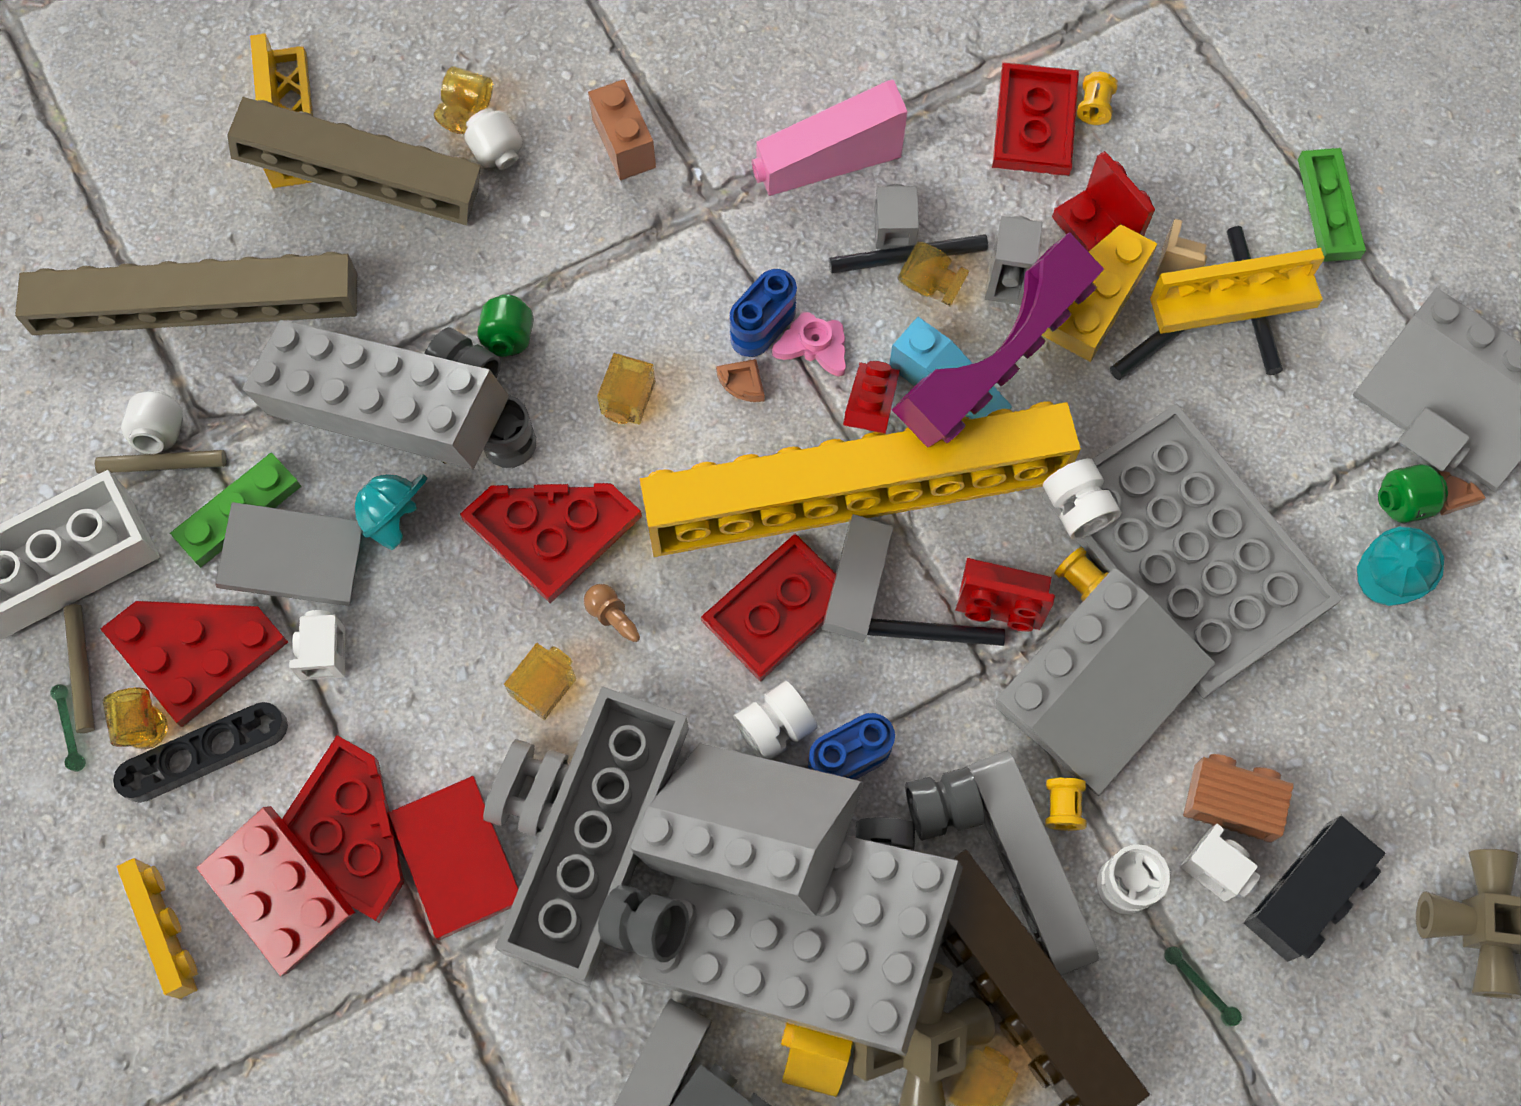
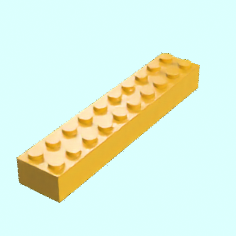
M1044 401L1032 405L1029 409L1014 412L1010 409H1000L991 412L986 417L975 419L964 416L961 421L966 426L953 440L946 444L941 439L928 448L907 427L902 432L891 434L871 432L864 435L861 439L846 442L841 439H831L821 443L818 447L807 449L795 446L779 450L776 454L768 456L742 455L736 458L734 462L716 465L714 462H702L684 471L673 472L667 469L654 471L648 477L639 478L653 557L845 523L850 521L853 514L864 518H873L1043 487L1044 481L1050 475L1064 466L1075 462L1081 450L1068 402L1053 404V402Z

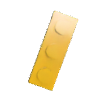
M135 858L116 866L164 995L181 999L198 991L193 979L198 974L197 967L191 954L186 949L182 950L177 934L181 933V925L175 912L170 907L166 908L161 892L165 891V883L160 872L155 866L150 867V865Z

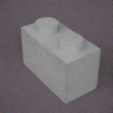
M1001 216L990 258L985 300L1021 305L1024 294L1025 272L1038 260L1043 222L1030 220L1024 216Z

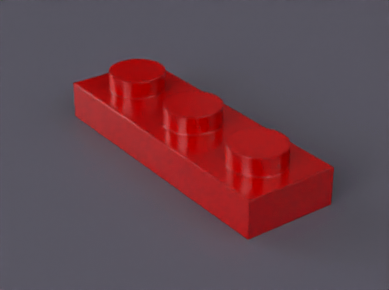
M881 361L860 362L846 407L843 425L886 434L900 370L893 369L889 364Z

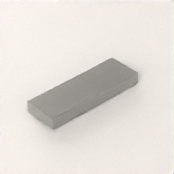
M852 515L822 625L823 630L864 642L868 634L893 526L858 515Z

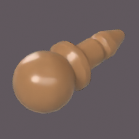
M596 584L590 587L584 596L586 611L593 617L598 618L602 625H612L622 637L638 642L640 635L636 625L624 613L625 604L618 599L615 590L606 584Z

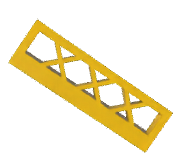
M266 33L250 35L256 100H265L275 106L290 110L282 105L280 100L292 90L299 94L301 99L291 110L307 112L313 115L307 55L304 46L273 50ZM297 61L298 67L288 77L277 72V63ZM263 168L272 188L311 183V181Z
M1315 248L1160 274L1150 297L1160 334L1318 308L1323 299L1315 273L1325 259L1322 249Z

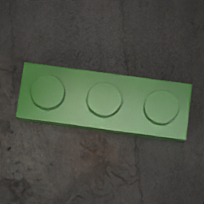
M1341 148L1302 151L1298 158V164L1317 246L1322 249L1325 258L1323 262L1361 259L1366 249Z
M271 452L171 531L170 534L201 568L222 551L232 502L276 508L302 486Z

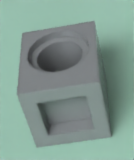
M901 184L877 186L874 205L876 249L916 245L919 230L917 186H904Z
M1427 407L1422 409L1397 441L1442 472L1447 466L1455 469L1470 451V448L1465 445L1470 436Z

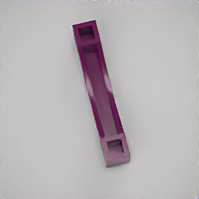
M1070 232L1067 233L1025 272L1024 294L1019 315L1010 334L998 350L990 357L978 363L958 368L935 369L920 380L895 405L892 411L927 448L941 439L946 444L949 443L965 428L966 425L961 421L969 411L975 415L993 398L988 391L996 383L1000 387L1003 386L1019 371L1020 368L1015 363L1022 355L1028 359L1042 347L1046 340L1041 335L1048 328L1053 332L1060 327L1072 314L1067 308L1074 301L1079 305L1095 291L1097 286L1093 281L1104 268Z

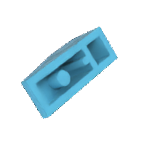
M917 317L892 345L889 365L893 369L900 370L899 375L913 386L935 369L958 368L973 364L952 340L920 317ZM993 386L988 391L993 396L988 404L975 415L969 411L965 416L970 419L986 417L996 410H1011L1012 405Z

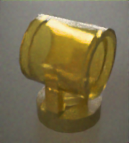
M456 66L450 67L442 82V103L438 104L433 114L435 120L445 129L453 133L465 135V131L468 128L466 123L471 118L469 113L476 114L488 108L493 93L492 79Z
M918 241L897 279L906 287L926 297H933L936 290L945 294L942 303L950 307L970 271L961 266L957 273L948 269L952 263L949 256L929 244Z
M127 688L110 693L103 698V707L111 745L116 747L133 746L136 749L146 750L162 742L167 734V718L161 710L152 706L148 689Z

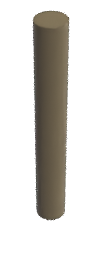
M224 450L105 456L95 458V470L100 474L106 470H109L111 473L225 467L227 458Z
M71 604L65 606L63 610L76 733H89L95 730L83 612L81 605Z

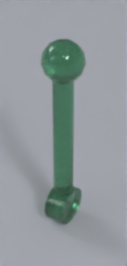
M56 684L51 688L50 696L57 702L68 756L65 758L64 764L67 769L78 772L85 767L86 760L82 755L78 754L66 703L69 690L63 684Z
M1170 946L1165 950V960L1169 964L1177 965L1221 1012L1220 1017L1225 1025L1236 1026L1241 1022L1242 1015L1239 1009L1228 1007L1185 962L1183 954L1178 947Z

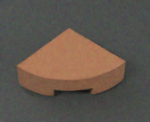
M756 359L716 366L717 377L721 385L731 395L748 402H764L765 395Z
M1437 471L1444 477L1448 487V497L1440 511L1441 515L1478 505L1486 499L1482 491L1474 483H1467L1458 477L1452 476L1450 472Z

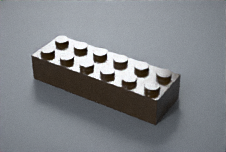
M967 849L955 856L952 860L959 861L963 869L942 935L944 942L940 946L956 968L963 965L972 977L973 981L969 983V986L974 995L982 1000L987 1007L992 1005L1002 1018L998 1026L1006 1039L1015 1048L1021 1044L1032 1059L1028 1063V1067L1036 1080L1045 1089L1051 1085L1062 1100L1058 1106H1137L1151 1094Z

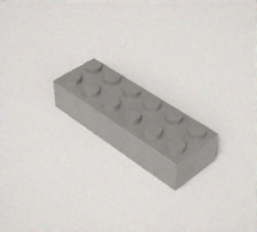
M285 320L279 321L242 388L267 415L474 470L509 398L505 389L489 369Z
M601 687L495 946L498 951L509 957L590 987L606 945L601 940L598 931L601 907L605 898L614 888L619 885L629 886L639 857L630 850L649 804L670 780L689 731L687 716L615 690Z

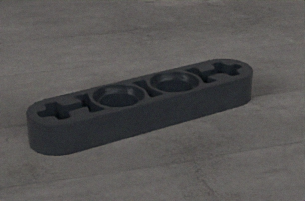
M261 702L251 705L126 760L115 771L113 777L114 788L120 795L132 802L141 803L151 800L275 745L282 740L287 732V718L279 708L271 703ZM263 715H267L271 720L275 719L269 724L270 731L265 734L259 729H254L261 725L260 717ZM241 724L249 731L245 733L247 737L250 739V741L247 743L245 740V736L243 735L242 731L238 728V726ZM221 732H231L234 736L232 748L226 753L215 754L212 750V741L215 736ZM181 750L189 751L192 758L190 766L183 772L172 773L169 762L173 754ZM159 770L160 773L164 776V779L161 780V778L152 773L157 772ZM136 771L143 775H150L141 780L142 788L139 790L128 786L129 783L134 781L133 773Z

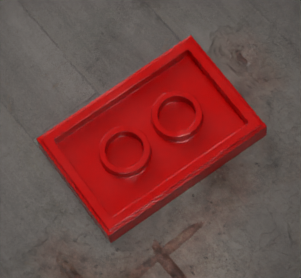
M1002 63L992 168L1070 176L1073 159L1079 70Z
M795 533L701 616V621L761 682L823 625L836 573Z
M474 776L388 812L433 933L438 941L511 909L519 890L494 824L483 819L485 801Z

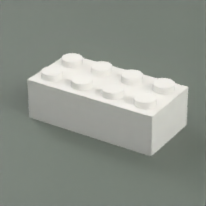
M109 470L0 524V640L160 558L127 489Z

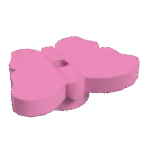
M803 312L791 323L790 329L783 333L781 339L773 345L772 356L776 359L787 360L804 355L808 361L816 359L828 373L835 376H843L846 368L843 325L837 320L826 322L823 319L816 318L810 312Z

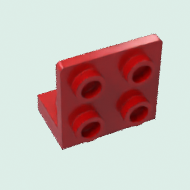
M1104 151L1097 155L1086 190L1056 207L1052 218L1066 234L1070 232L1089 252L1120 224L1144 236L1155 208L1148 194L1143 190H1139L1130 180L1124 167L1118 161H1114Z
M967 558L955 611L963 612L967 618L974 621L987 622L990 619L1007 622L1008 627L1017 631L1029 632L1033 629L1040 630L1054 604L1055 595L1049 593L1052 577Z

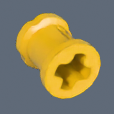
M1092 72L1084 77L1082 87L1085 94L1083 101L1078 106L1077 115L1081 121L1087 124L1102 125L1111 120L1113 110L1110 103L1112 95L1117 91L1118 82L1109 73ZM1098 83H1100V90L1096 87Z
M1081 546L1059 565L1054 574L1058 578L1065 577L1082 594L1080 599L1084 601L1107 576L1108 572L1102 573L1085 556L1087 551Z
M1051 778L1046 780V788L1050 791V817L1045 819V827L1062 831L1086 829L1087 821L1082 818V792L1086 791V781L1076 778Z

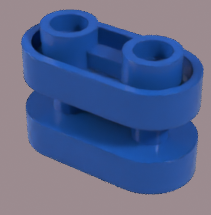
M771 269L762 273L732 306L729 315L730 342L738 354L745 357H756L763 354L793 321L796 314L797 284L790 273L781 269Z
M877 713L863 714L816 739L810 749L808 769L854 780L881 767L888 760L895 741L893 725L886 717Z

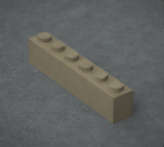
M242 97L227 134L230 157L233 160L466 226L479 189L481 165L472 163L466 158L451 157L434 152L425 146H413L393 140L391 137L383 134L375 135L354 129L345 123L326 121L316 118L307 112H295L275 106L265 100L257 101Z

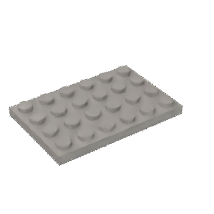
M1177 403L1092 459L1104 479L1101 489L1111 492L1122 513L1118 519L1106 528L1076 540L1087 551L1086 553L1102 573H1109L1116 567L1148 593L1215 662L1213 667L1194 687L1203 699L1332 609L1342 600L1341 596ZM1044 490L1042 498L1060 519L1059 516L1063 509L1055 508Z
M845 836L816 916L675 877L668 897L679 900L686 905L689 913L687 937L682 949L669 962H658L645 958L638 977L649 984L906 1056L963 867L957 860Z

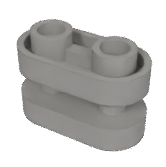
M515 739L489 792L483 819L484 821L504 826L511 814L520 817L518 823L519 832L538 837L544 829L568 770V755L549 750L543 761L533 759L534 744ZM527 776L535 778L528 796L526 800L519 798L518 796Z

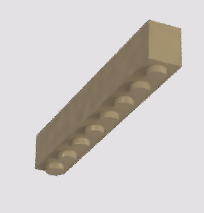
M325 252L322 255L313 256L286 254L278 258L261 259L247 256L240 260L227 261L203 259L200 262L192 263L164 261L158 265L141 266L126 263L118 267L106 268L81 266L72 270L42 268L36 272L19 273L15 317L31 335L357 316L358 274L349 254L338 252Z

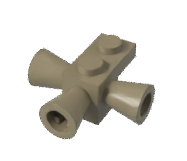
M1500 849L1469 851L1478 895L1462 900L1461 903L1424 891L1419 897L1416 908L1417 931L1423 939L1463 936V947L1480 949L1472 988L1473 995L1497 999H1521V985L1513 953L1521 954V897L1511 896L1519 854Z
M934 963L906 1056L854 1042L853 1074L865 1082L900 1068L907 1070L898 1106H946L942 1079L966 1070L967 1046L985 1045L990 1043L994 1037V1019L989 1008L982 1000L970 997L948 1013L943 1011L953 972L948 967L939 963Z

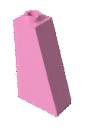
M894 79L877 85L757 141L756 159L752 160V169L758 183L764 182L768 195L771 196L901 158L908 111Z

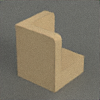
M1174 219L1163 244L1155 276H1160L1162 273L1204 267L1206 264L1207 255L1204 253L1207 244L1179 237L1182 220Z

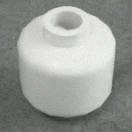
M486 108L474 114L467 121L466 126L468 128L465 131L464 140L482 167L493 168L497 166L499 170H504L517 162L519 159L517 153L523 145V139L506 112L493 111L492 108Z
M146 391L137 393L130 398L121 423L122 435L132 448L144 454H157L168 450L174 446L178 439L183 421L182 408L177 401L164 392Z

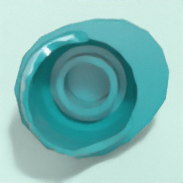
M386 474L369 480L359 490L354 507L355 516L360 528L363 530V535L366 538H373L390 550H394L403 540L400 518L404 514L413 513L417 509L416 504L411 498L425 484L428 478L421 474L410 482L401 476Z
M1408 527L1393 528L1383 532L1363 553L1357 566L1358 584L1363 593L1373 602L1386 606L1406 604L1422 598L1436 588L1443 577L1445 557L1437 540L1421 529Z

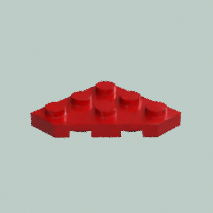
M594 483V487H569L568 484L534 485V488H509L508 485H491L460 513V516L478 536L551 604L642 517V513L613 484Z
M135 601L100 628L164 709L181 727L185 726L288 643L286 638L258 606Z
M336 735L282 820L349 905L380 923L403 886L404 878L393 826L388 813L389 808L379 761L375 756Z

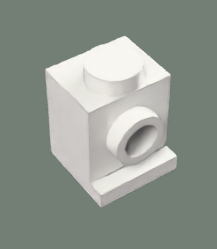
M312 610L306 612L305 616L300 617L299 631L294 632L292 641L293 652L298 659L289 660V669L300 680L345 677L346 628L335 614L325 610Z
M1216 824L1203 834L1180 865V868L1224 902L1238 894L1244 898L1260 878V875L1255 872L1258 866L1248 859L1250 857L1249 853L1240 844L1233 840H1223L1219 837L1225 829Z

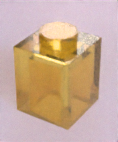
M613 353L597 395L601 414H604L607 419L618 424L631 422L640 425L656 383L653 364Z
M536 643L504 683V686L510 697L545 721L576 681V676L570 666L573 661L555 646H551L547 650Z
M985 1046L982 1052L975 1048L969 1051L966 1057V1070L958 1073L945 1098V1102L949 1106H1003L1019 1073L1008 1067L1011 1060L997 1050Z

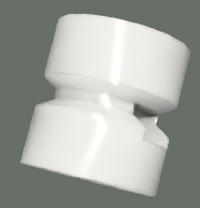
M1089 458L1064 466L1050 475L1043 483V487L1053 506L1063 509L1059 517L1071 539L1084 538L1106 528L1118 519L1122 513L1111 492L1101 489L1104 479L1094 461Z
M783 681L765 693L763 704L752 702L733 715L735 724L757 757L769 760L786 751V742L788 740L799 742L817 729L816 721L810 709L799 693L787 681Z
M1134 844L1122 848L1101 867L1097 876V890L1101 900L1109 909L1119 914L1132 915L1144 911L1160 900L1166 894L1170 885V870L1166 860L1158 851L1146 845Z

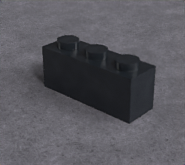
M1340 815L1321 829L1243 923L1285 961L1288 962L1301 956L1308 959L1324 943L1325 938L1320 933L1331 921L1333 924H1337L1351 910L1353 903L1348 899L1359 887L1362 891L1365 890L1379 876L1381 870L1376 865L1386 853Z

